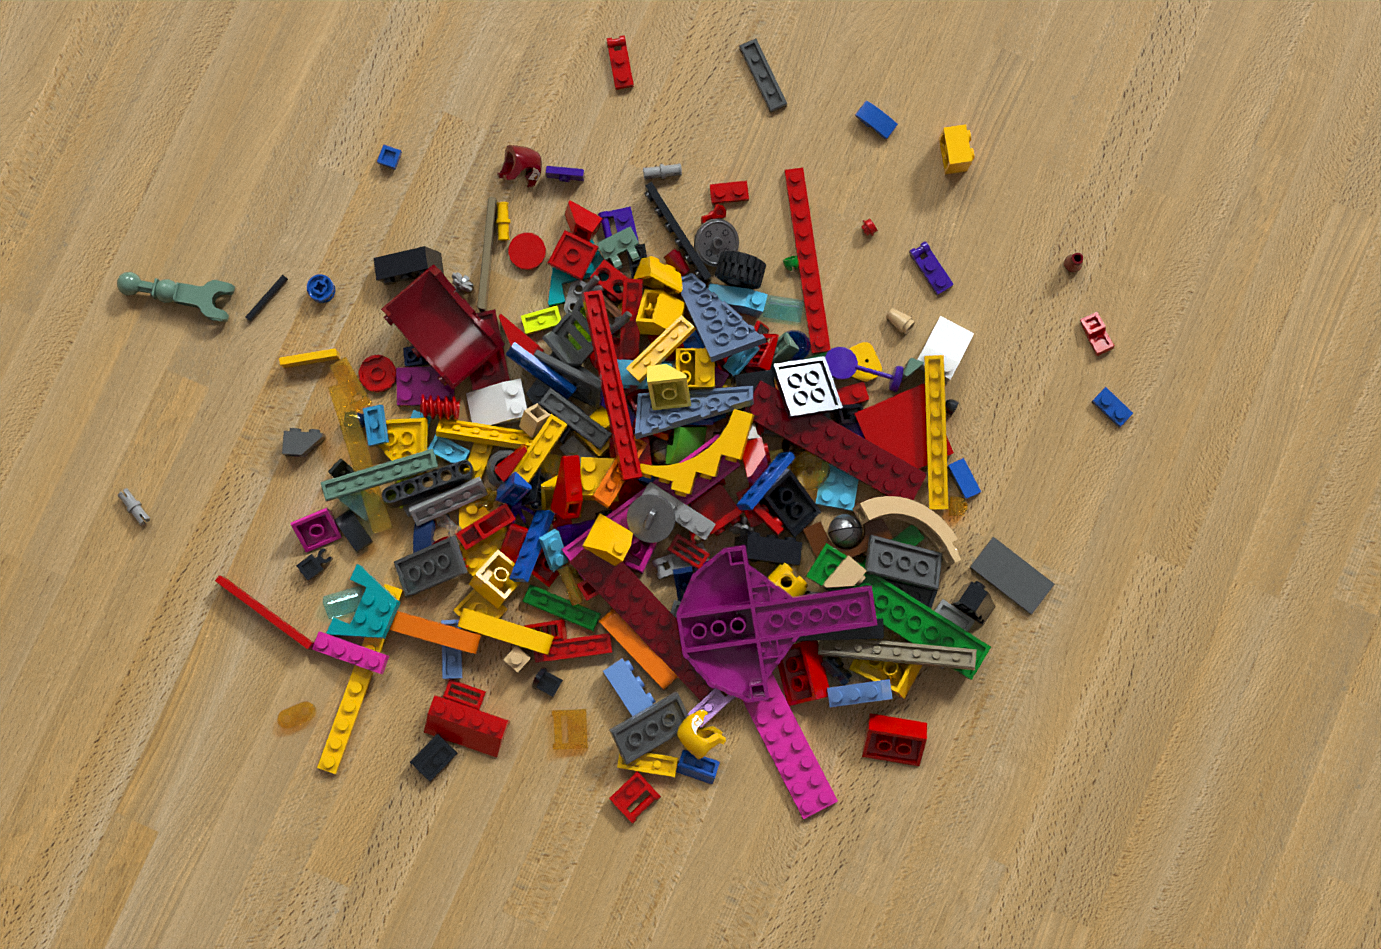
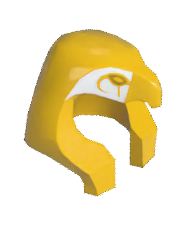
M698 710L688 715L677 730V737L681 744L697 759L703 758L716 745L720 743L724 745L726 742V737L722 736L723 732L714 726L699 728L703 724L705 715H708V712L705 710Z

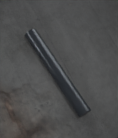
M283 274L245 316L246 319L251 322L286 283L288 279Z

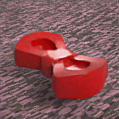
M716 204L713 211L701 216V224L711 219L725 218L727 213L725 207Z

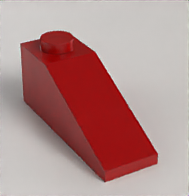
M502 314L498 316L511 346L516 342L533 356L536 350L545 353L538 344Z

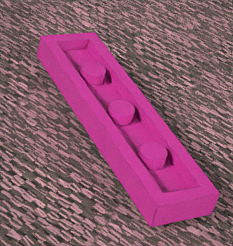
M320 631L312 650L379 674L384 673L389 659L388 655Z

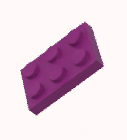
M431 366L396 368L397 406H420L422 394H424L426 400L429 395H432L433 400L439 395L441 401H443L445 396L448 397L449 401L455 396V388L452 389L448 384L444 386L437 379L439 375Z

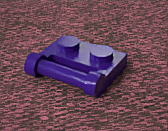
M631 206L598 213V216L603 218L601 223L605 239L612 236L608 219L614 218L617 233L631 226L638 240Z

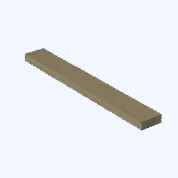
M871 639L819 640L818 655L966 670H975L977 652L976 649Z

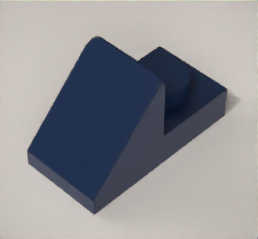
M692 566L673 569L677 598L680 602L693 574Z

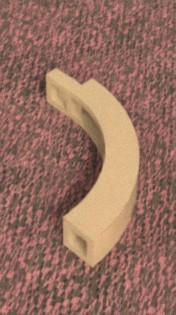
M884 496L866 500L852 508L861 525L876 519L892 518L905 521L917 527L932 541L938 552L942 553V559L947 567L961 560L957 548L952 544V542L958 539L951 528L939 515L916 501L896 496Z

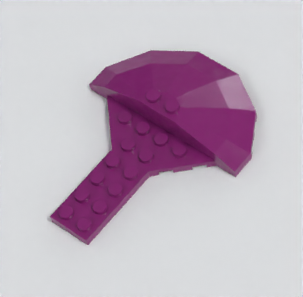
M746 545L723 548L693 573L676 612L682 653L685 659L691 663L709 687L721 690L730 696L733 695L747 703L769 700L767 679L800 636L877 625L872 585L793 597L749 565Z

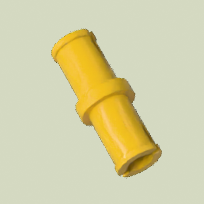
M497 202L496 224H498V241H509V224H511V219H509L508 215L509 202Z

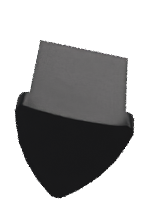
M543 667L536 674L532 688L535 690L538 688L554 697L563 680L547 672V669Z

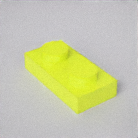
M553 306L522 315L521 319L525 333L529 335L555 327L560 322L561 317L558 307Z

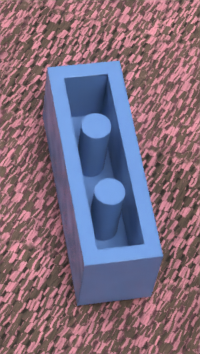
M622 658L603 672L631 715L634 716L653 705L656 701L650 692L647 694L644 692L642 687L645 685L639 676L635 678L631 672L634 668L629 660L624 661Z
M890 679L827 688L830 707L893 699Z

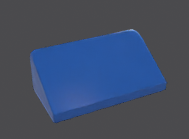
M964 458L947 466L964 500L981 492Z
M513 472L498 487L496 501L514 506L532 489V486L517 472Z
M683 749L676 772L713 784L720 762L705 756L697 759L689 751Z

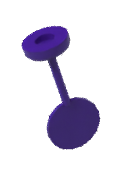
M845 347L832 348L825 356L831 375L836 379H848L855 374L856 370L890 379L889 389L893 392H897L904 372L903 366H896L892 375L858 365L856 355Z

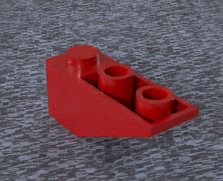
M579 455L562 456L550 509L562 519L579 518L583 502Z

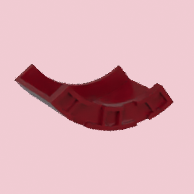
M433 264L381 310L385 313L383 318L390 326L394 324L414 347L412 349L413 353L418 358L422 356L439 375L437 379L444 386L448 384L454 389L502 348L505 343L483 319L478 317L475 310L455 291V287L442 271Z

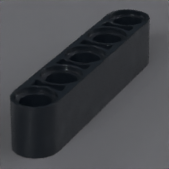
M461 460L388 486L383 490L382 498L390 508H398L468 482L475 478L476 473L469 461ZM463 469H470L467 474H461ZM452 475L450 480L443 481L444 476ZM428 481H433L432 486L425 487ZM409 488H415L413 493L406 494ZM396 494L394 500H388L390 495Z

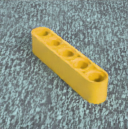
M463 608L457 625L458 627L547 655L554 638L552 635Z

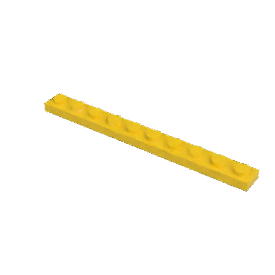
M384 583L383 587L400 602L403 590ZM365 637L362 646L381 653L386 638ZM354 665L317 768L337 774L374 671Z

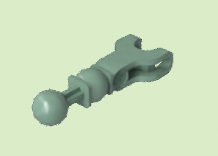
M124 272L117 280L118 290L124 295H134L139 291L150 293L152 298L158 299L163 303L174 301L176 304L199 308L209 320L227 322L229 319V314L224 310L216 308L215 302L221 295H232L234 293L235 286L230 283L212 280L204 286L175 283L170 279L160 281L157 278L152 283L142 281L133 272Z

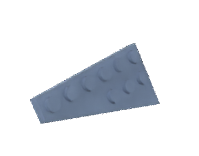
M693 273L681 277L683 290L680 295L711 362L766 343V338L762 334H758L751 324L748 325L741 315L725 301L722 302L718 295L706 288V285Z
M753 386L689 390L691 406L661 410L652 409L649 393H638L635 438L639 439L731 412L734 409L737 410L751 406L754 401Z

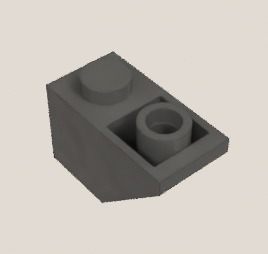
M290 428V431H284L282 454L291 457H306L325 440L326 435L320 433L318 429H309V432H301V429Z

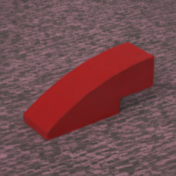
M505 503L454 535L462 548L467 550L510 524L516 518Z

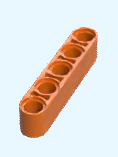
M613 608L599 621L663 690L677 678V675L668 665L658 657Z
M397 611L389 629L474 654L477 653L481 634Z

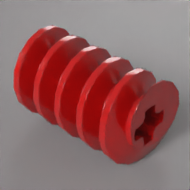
M422 394L420 415L422 413L423 417L427 418L430 414L431 418L435 419L438 414L440 420L443 419L444 414L447 420H450L453 415L455 421H457L460 414V399L456 402V398L453 396L451 401H449L448 397L445 396L443 401H441L440 396L437 395L436 399L433 400L432 395H429L426 400L424 394Z

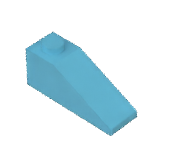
M711 283L708 287L711 292L718 295L722 302L725 301L736 312L759 318L763 313L768 294L747 288Z

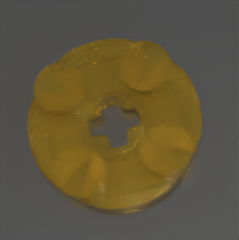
M806 451L794 458L791 471L805 489L815 490L820 488L826 478L829 477L830 466L829 463ZM809 466L815 468V470L812 471V475L806 473V469H808Z

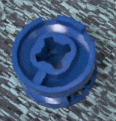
M317 274L311 277L307 283V292L315 302L327 303L335 295V285L326 275Z

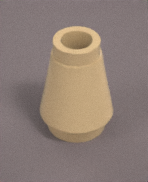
M894 308L886 315L900 333L907 334L915 324L912 317Z

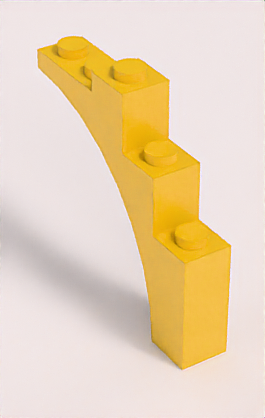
M734 409L728 425L720 437L708 449L682 463L668 466L640 464L642 477L651 479L653 475L659 477V482L670 484V481H673L671 489L675 490L676 495L686 497L687 494L692 495L698 472L701 473L700 477L711 480L712 476L717 477L723 455L726 456L725 460L735 463L737 459L742 460L754 415Z

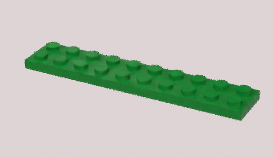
M826 543L805 577L822 586L847 556ZM864 573L866 578L859 586L855 584L852 587L826 589L830 592L872 585L876 618H883V626L908 642L976 649L975 670L951 668L969 680L973 679L991 649V646L881 577Z

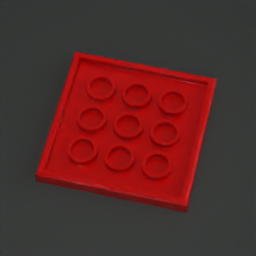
M925 383L854 413L864 439L918 469L928 465ZM946 435L947 456L954 452Z

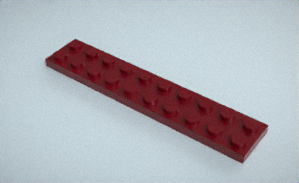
M761 380L759 381L753 393V405L747 406L743 410L754 415L753 421L886 496L914 500L927 475L925 472L822 414L788 419L779 390Z
M583 548L569 562L700 701L714 690V688L709 687L703 677L697 673L691 663L683 656L677 618L623 561L614 566Z

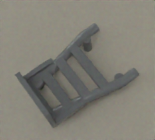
M594 275L585 285L582 293L597 290L603 291L601 285L596 286L600 281L599 277ZM582 293L572 312H568L551 332L542 337L563 363L577 367L581 366L594 352L592 341L588 342L574 326L577 320L590 335L587 319L581 313L584 307ZM626 311L622 316L615 318V323L612 326L610 325L611 334H614L630 321L632 317L630 312ZM569 333L582 347L580 350H577L567 339Z

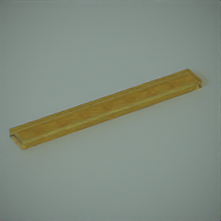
M343 382L328 387L354 472L373 467L348 383ZM380 486L360 491L373 533L393 528L385 501L382 498Z

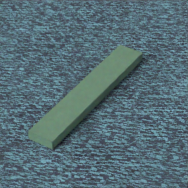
M430 449L320 483L325 501L327 502L439 467L434 450Z

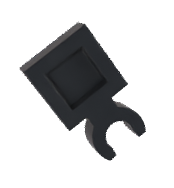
M325 548L318 552L316 558L311 554L296 565L307 581H310L324 570L321 566L323 563L327 564L333 560L331 556L323 559V554L327 551Z
M824 656L821 665L833 677L837 676L842 685L850 682L849 678L852 677V674L843 668L844 663L840 657Z

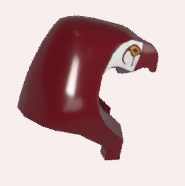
M507 145L502 170L497 172V177L499 179L504 178V180L516 179L520 172L526 168L527 188L534 187L541 174L542 160L540 154L528 147Z

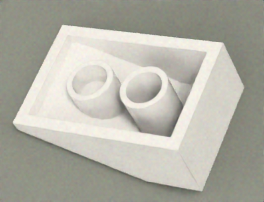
M940 316L917 359L924 362L920 369L925 371L924 356L944 355L945 382L948 383L974 333Z
M521 378L466 393L472 423L499 426L521 421L524 410L528 408Z

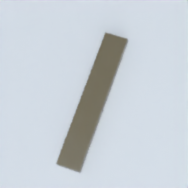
M489 197L487 204L477 305L480 312L487 311L497 200L494 197Z

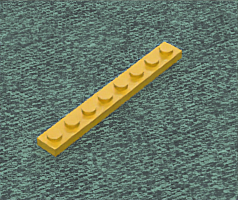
M944 355L924 356L929 509H949Z

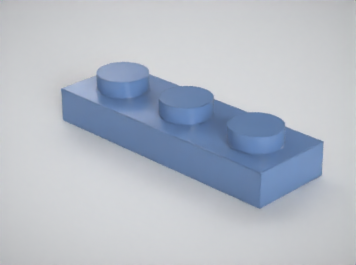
M441 620L442 624L462 629L457 626L459 620ZM442 645V679L463 678L462 650Z

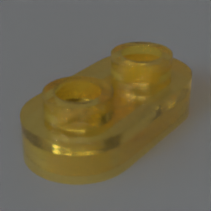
M304 701L284 709L278 715V724L282 728L290 729L310 721L316 715V707L313 703ZM305 707L308 708L307 715H304L302 713V710ZM286 715L290 716V721L288 723L284 721V717Z

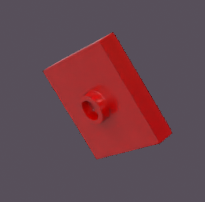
M564 230L547 264L582 281L599 247Z

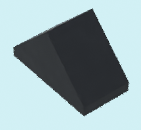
M862 403L842 405L843 408L840 411L834 412L836 423L844 427L857 423L854 413L862 410L863 405Z

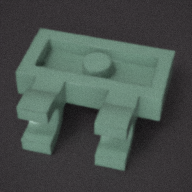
M631 226L597 243L606 261L611 259L617 270L623 268L618 255L627 250L633 262L640 259L635 249L639 242Z

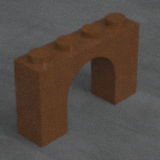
M883 518L863 524L864 535L861 543L857 547L848 550L840 549L831 543L821 521L802 530L815 560L826 543L854 559V557L860 554L862 557L867 556L869 536L874 535L889 540L893 539Z

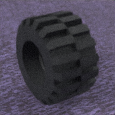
M723 251L720 253L715 277L734 287L752 290L759 289L766 264L761 259L747 253Z

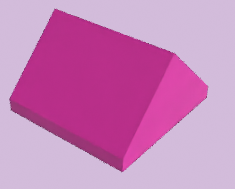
M328 508L290 523L305 552L342 538L332 511Z
M638 541L629 548L623 562L627 567L643 574L658 542Z

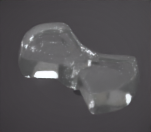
M443 514L437 518V526L445 527L449 537L455 536L454 534L461 530L460 526L451 521L449 514Z

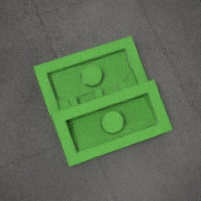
M680 426L674 428L673 445H667L666 464H677L704 445L707 427Z

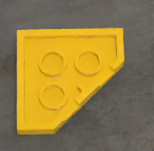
M427 418L386 420L389 443L378 446L391 461L427 450ZM427 472L420 473V474H417V475H414V476H410V477H416V476L425 474V473H427Z
M478 500L460 507L459 531L490 512ZM506 527L501 528L467 550H464L459 543L460 551L463 553L462 557L466 559L464 563L470 566L467 571L472 576L477 573L497 550L500 551L508 530Z

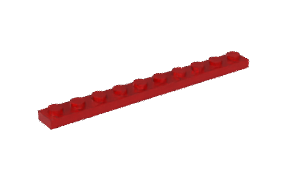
M803 167L786 169L784 173L796 254L799 261L798 267L811 354L825 353L830 351L831 348Z
M602 290L583 292V304L621 480L639 479L642 477L603 293Z

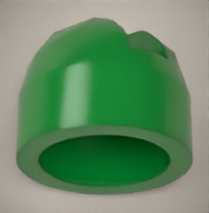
M797 256L783 259L784 266L788 271H792V267L795 270L798 268L799 261Z

